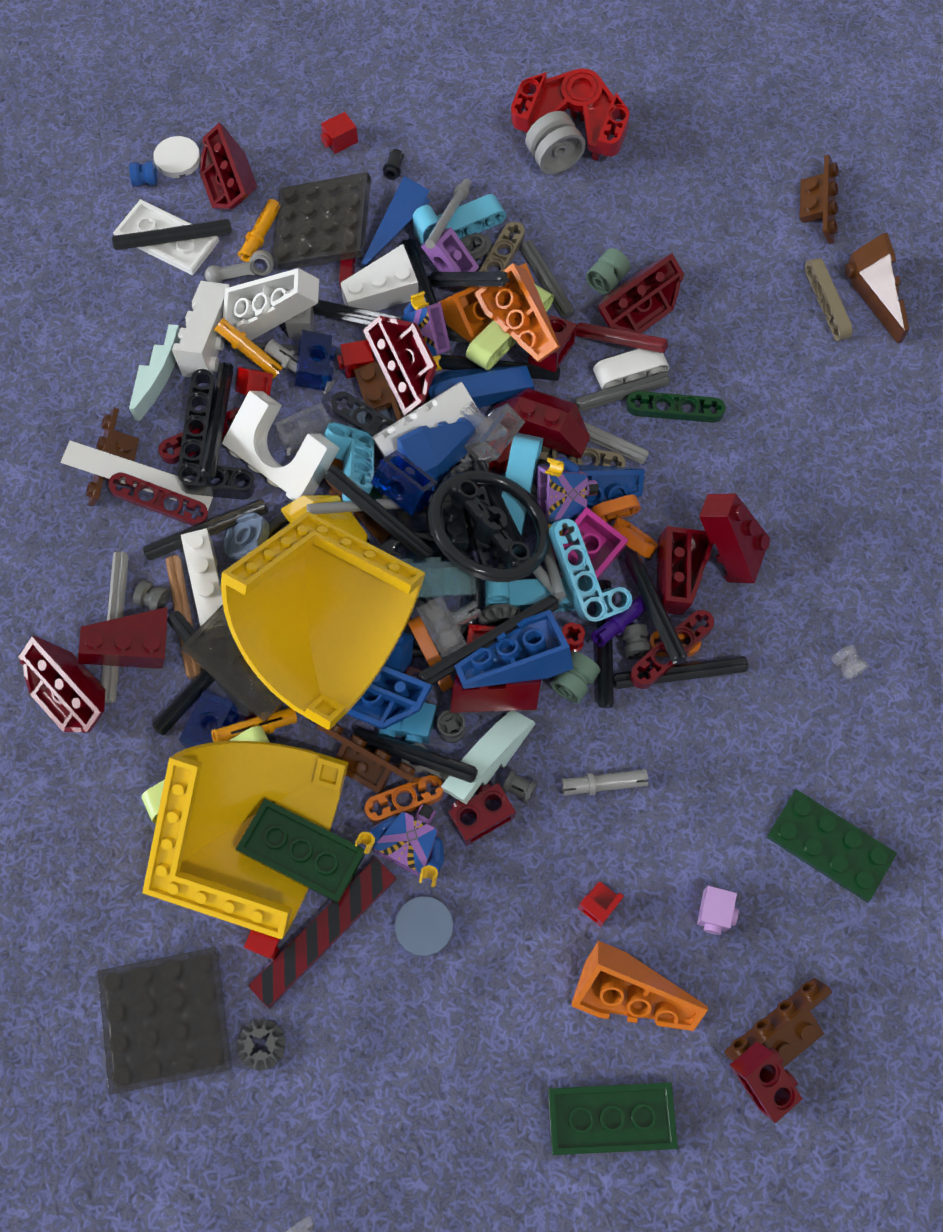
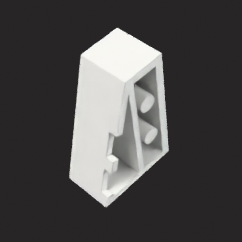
M403 244L340 283L345 305L371 311H379L410 302L411 295L419 293L418 281Z

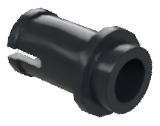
M392 149L390 151L388 161L383 166L384 176L387 179L395 180L401 174L400 167L404 159V153L401 154L402 151L399 149Z

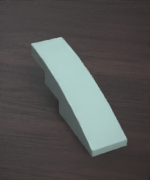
M168 325L164 345H154L149 366L139 365L129 406L135 421H140L151 408L170 377L176 363L172 348L174 343L179 344L181 340L178 337L180 331L178 325Z
M516 711L508 712L461 760V762L476 767L478 775L475 781L469 783L449 776L441 786L442 789L459 801L467 804L481 784L487 785L499 766L504 768L534 727L535 722Z

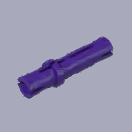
M641 595L632 601L631 606L627 610L606 618V622L591 633V639L594 644L598 643L599 647H603L614 636L624 633L625 627L647 610Z

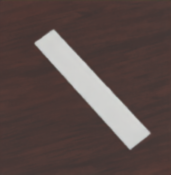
M69 441L60 462L108 479L115 473H126L198 500L205 504L207 510L213 498L211 496L185 493L180 488L178 476L73 441ZM143 489L145 491L153 493V491L150 489Z

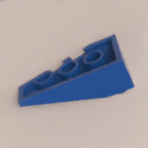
M405 176L403 177L361 262L360 268L363 269L368 266L413 221L412 217L416 209L429 204L430 199L427 198L429 189Z
M527 366L495 367L490 370L484 368L448 370L434 375L429 388V394L432 400L457 383L462 382L479 409L510 398L527 388L535 389Z
M479 413L461 417L451 424L443 421L433 428H429L427 425L421 426L397 438L399 476L416 494L434 487L486 434V415Z
M549 463V464H537V465H536V479H535V485H536V486H537V471H538V466H550V463ZM577 464L579 470L587 474L588 480H596L599 486L597 495L587 496V508L590 510L602 502L631 494L638 497L643 493L644 469Z
M551 610L523 619L517 623L516 629L507 635L502 633L496 637L497 642L488 648L478 649L454 665L463 689L547 679L573 669L570 646Z

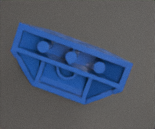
M383 666L370 687L346 714L384 730L419 712L432 689V685Z

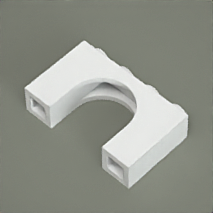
M249 391L222 444L230 449L229 453L246 461L251 470L267 477L268 483L283 489L289 499L295 501L303 495H314L340 448L322 434H307L295 458L286 466L280 465L272 458L268 450L267 436L282 405L263 391Z

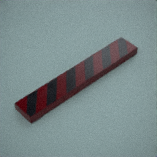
M375 858L349 884L339 904L332 901L248 987L270 1009L397 878Z

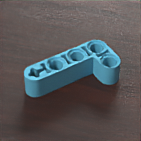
M488 194L459 206L446 228L452 227L459 239L469 234L480 233L501 224L506 219L507 214L496 196ZM423 205L416 209L412 217L414 235L421 246L426 242L442 214L437 216L429 205Z
M335 422L329 423L324 437L340 448L335 458L343 460V473L370 494L374 484V440L372 436L367 432ZM342 493L343 501H351Z
M517 433L512 441L505 477L515 481L531 494L543 438ZM502 491V497L522 537L527 510L517 499Z
M570 519L554 522L549 528V538L578 616L582 620L596 622L627 610L631 606L632 595L626 588L613 587L601 591L577 524ZM567 528L568 533L565 536H560L559 531ZM569 542L574 544L573 546L563 547V544H568ZM571 550L575 551L578 555V562L575 565L570 564L568 561V554ZM581 576L587 580V588L584 591H581L577 585V581ZM616 592L621 596V603L617 607L612 603V596ZM590 602L595 603L597 608L595 615L592 617L587 613V605Z
M579 577L577 585L581 591L587 588L586 578ZM561 578L567 597L559 603V608L554 612L576 611L565 579ZM538 579L511 582L484 580L485 608L498 604H511L520 608L522 612L547 596L552 595Z

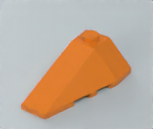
M524 263V264L520 265V267H522L523 269L527 270V272H528V274L530 275V277H531L533 283L535 284V282H534V280H533V278H532V275H531V273H530V270H529V268H528V266H527V263ZM470 287L440 301L447 325L469 343L493 321L484 313L474 294L482 287Z
M512 263L503 270L507 272V278H510L509 284H506L505 287H482L474 294L484 313L501 326V329L512 336L533 358L541 362L560 348L538 290L527 270Z
M599 940L585 961L571 1005L598 1018L609 1019L610 1013L627 1015V1022L637 1023L638 1018L655 1019L657 1026L689 1031L696 1029L708 1011L707 1005L630 954Z

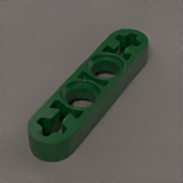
M645 391L632 392L628 396L626 403L627 411L633 416L709 423L720 421L726 409L724 402L715 397ZM635 400L640 401L641 407H636ZM649 401H653L651 409H648ZM666 402L670 408L662 411L657 408L656 404ZM691 404L695 411L692 413L684 412L681 406ZM700 405H703L702 413H699ZM710 407H715L717 413L713 414Z

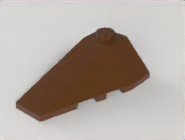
M883 233L851 254L849 262L845 266V274L847 278L851 279L854 289L897 343H902L909 331L904 300L898 299L900 278L899 276L894 277L892 263L896 262L895 253L888 233Z

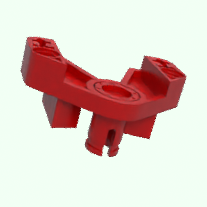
M580 68L548 79L547 72L526 78L520 83L511 105L512 124L516 129L528 133L530 127L544 115L554 111L570 109L571 116L575 120L577 112H581L580 121H584L588 151H591L593 160L598 161L600 155L611 157L619 153L628 131L630 112L617 92L613 96L596 72Z

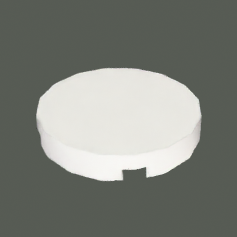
M182 136L170 137L157 145L154 151V162L158 171L163 175L171 178H180L179 175H190L198 168L201 162L200 151L196 143L189 138Z

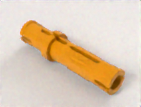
M268 199L253 229L246 234L245 243L238 252V256L242 261L248 262L252 254L259 247L263 246L265 235L281 210V205H279L278 201Z
M224 317L214 328V331L232 344L231 347L234 350L237 348L265 372L273 373V379L282 370L283 367L248 339L244 331L240 332Z
M290 707L273 713L266 711L261 713L259 717L223 728L213 729L211 732L213 742L229 741L242 733L231 734V732L259 726L261 723L277 719L278 721L261 726L267 734L274 733L277 728L296 724V712Z

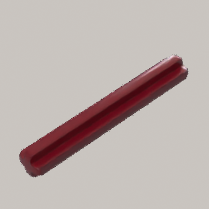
M582 322L577 325V337L657 353H665L668 348V340L666 338Z

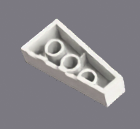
M297 268L225 288L223 317L240 332L244 331L248 339L253 340L318 303L319 279Z
M200 281L192 300L193 311H188L185 317L186 328H181L178 333V337L181 338L180 343H174L172 348L182 376L191 377L194 371L198 369L209 370L212 374L217 372L219 367L218 353L224 349L225 339L214 331V328L223 318L225 288H229V284Z
M459 382L372 438L388 464L391 466L395 464L397 466V438L421 426L427 425L429 428H433L443 421H446L448 424L455 423L461 417L474 415L473 412L478 410L463 383Z

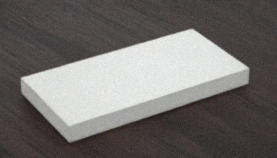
M140 199L113 234L115 236L190 225L191 223ZM218 236L137 248L194 275L218 244L219 238Z

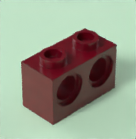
M550 315L548 318L560 348L541 362H538L529 354L528 363L556 372L575 344L577 324Z
M499 783L493 786L491 784L484 785L476 791L477 795L472 797L467 804L458 800L451 806L449 818L466 846L515 818L516 811ZM489 800H497L501 807L496 811H490L486 808L485 804ZM465 814H472L477 820L472 825H464L460 819Z
M756 1041L732 1062L730 1067L759 1111L771 1121L777 1123L803 1098L796 1089L798 1085L797 1080L788 1070H784L781 1064L784 1060L773 1047L767 1049Z

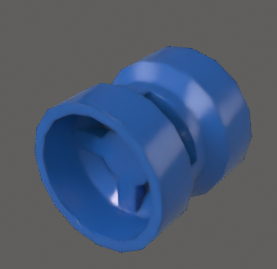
M147 161L145 164H139L138 162H131L129 164L130 179L133 187L142 186V184L146 183L150 186L158 185V173L154 161Z

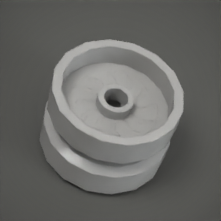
M554 111L539 118L530 127L525 140L528 150L535 157L540 169L546 174H557L572 167L581 158L586 146L584 137L576 129L571 117L564 111Z

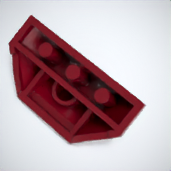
M218 123L203 137L202 144L204 148L201 154L200 175L212 208L216 210H232L258 186L245 152L221 123Z
M673 253L642 269L603 297L597 308L609 328L641 334L674 310L684 273Z
M379 315L363 332L404 416H406L425 402L437 369V364L416 323Z
M530 388L496 404L486 422V427L503 433L511 431L514 436L517 433L543 438L542 446L580 459L590 440L588 430L575 403Z
M32 636L19 655L20 664H23L24 677L29 694L63 732H91L105 711L106 689L83 664H78V659L72 652L37 636Z

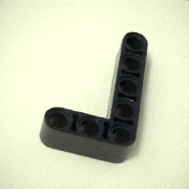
M198 369L194 371L190 379L177 471L180 488L185 493L192 495L247 499L255 491L254 476L249 470L217 466L216 475L213 479L219 478L223 480L222 483L217 485L210 483L213 479L201 476L202 461L215 395L214 376L209 370ZM200 383H207V384H209V385L206 386V387H199V386H198ZM197 406H205V407H206V408L203 409V410H195V409H194V408L197 407ZM194 429L203 430L199 434L191 433V431ZM191 452L199 453L195 458L188 457V454ZM191 475L197 477L192 482L184 480L187 476ZM240 481L249 483L246 487H238L236 484Z

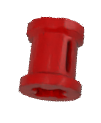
M574 622L567 623L563 626L562 633L570 646V651L579 652L583 647L585 630L580 624Z

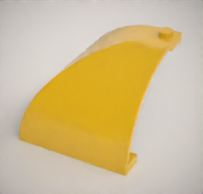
M307 511L222 572V602L234 641L257 677L290 708L325 729L330 730L363 696L385 665L410 618L423 584L425 572Z
M257 741L212 742L196 745L177 752L168 761L142 893L282 940L292 925L309 889L238 853L235 849L264 799L331 831L349 762L298 747Z

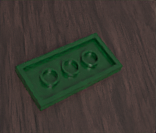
M797 789L791 795L766 836L767 839L867 903L872 899L897 855V852Z
M264 799L235 849L238 853L337 904L341 901L365 856L364 848L358 845L356 847L354 843L267 799Z
M672 1082L548 1089L552 1155L678 1149Z

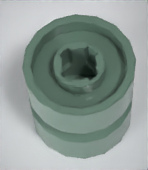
M608 248L598 259V262L586 272L585 277L592 289L602 295H607L626 276L631 269L628 258L621 251Z
M572 651L573 669L554 676L550 686L560 696L578 704L588 692L587 685L593 684L601 669L586 655Z

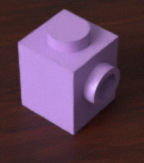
M707 886L703 890L697 925L704 926L703 931L715 935H721L722 931L727 932L731 925L735 926L739 909L734 908L737 893Z

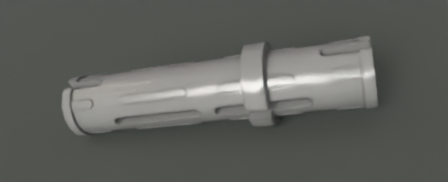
M271 339L266 345L265 353L282 363L281 366L283 368H289L321 390L325 395L333 387L334 380H331L299 358L294 350L289 351L274 339Z
M644 768L642 770L593 775L591 772L586 773V776L562 778L563 796L588 793L591 796L601 791L648 787V781H646L648 774Z

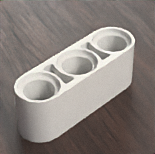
M642 349L601 360L593 368L602 390L659 372H668L670 369L663 353Z

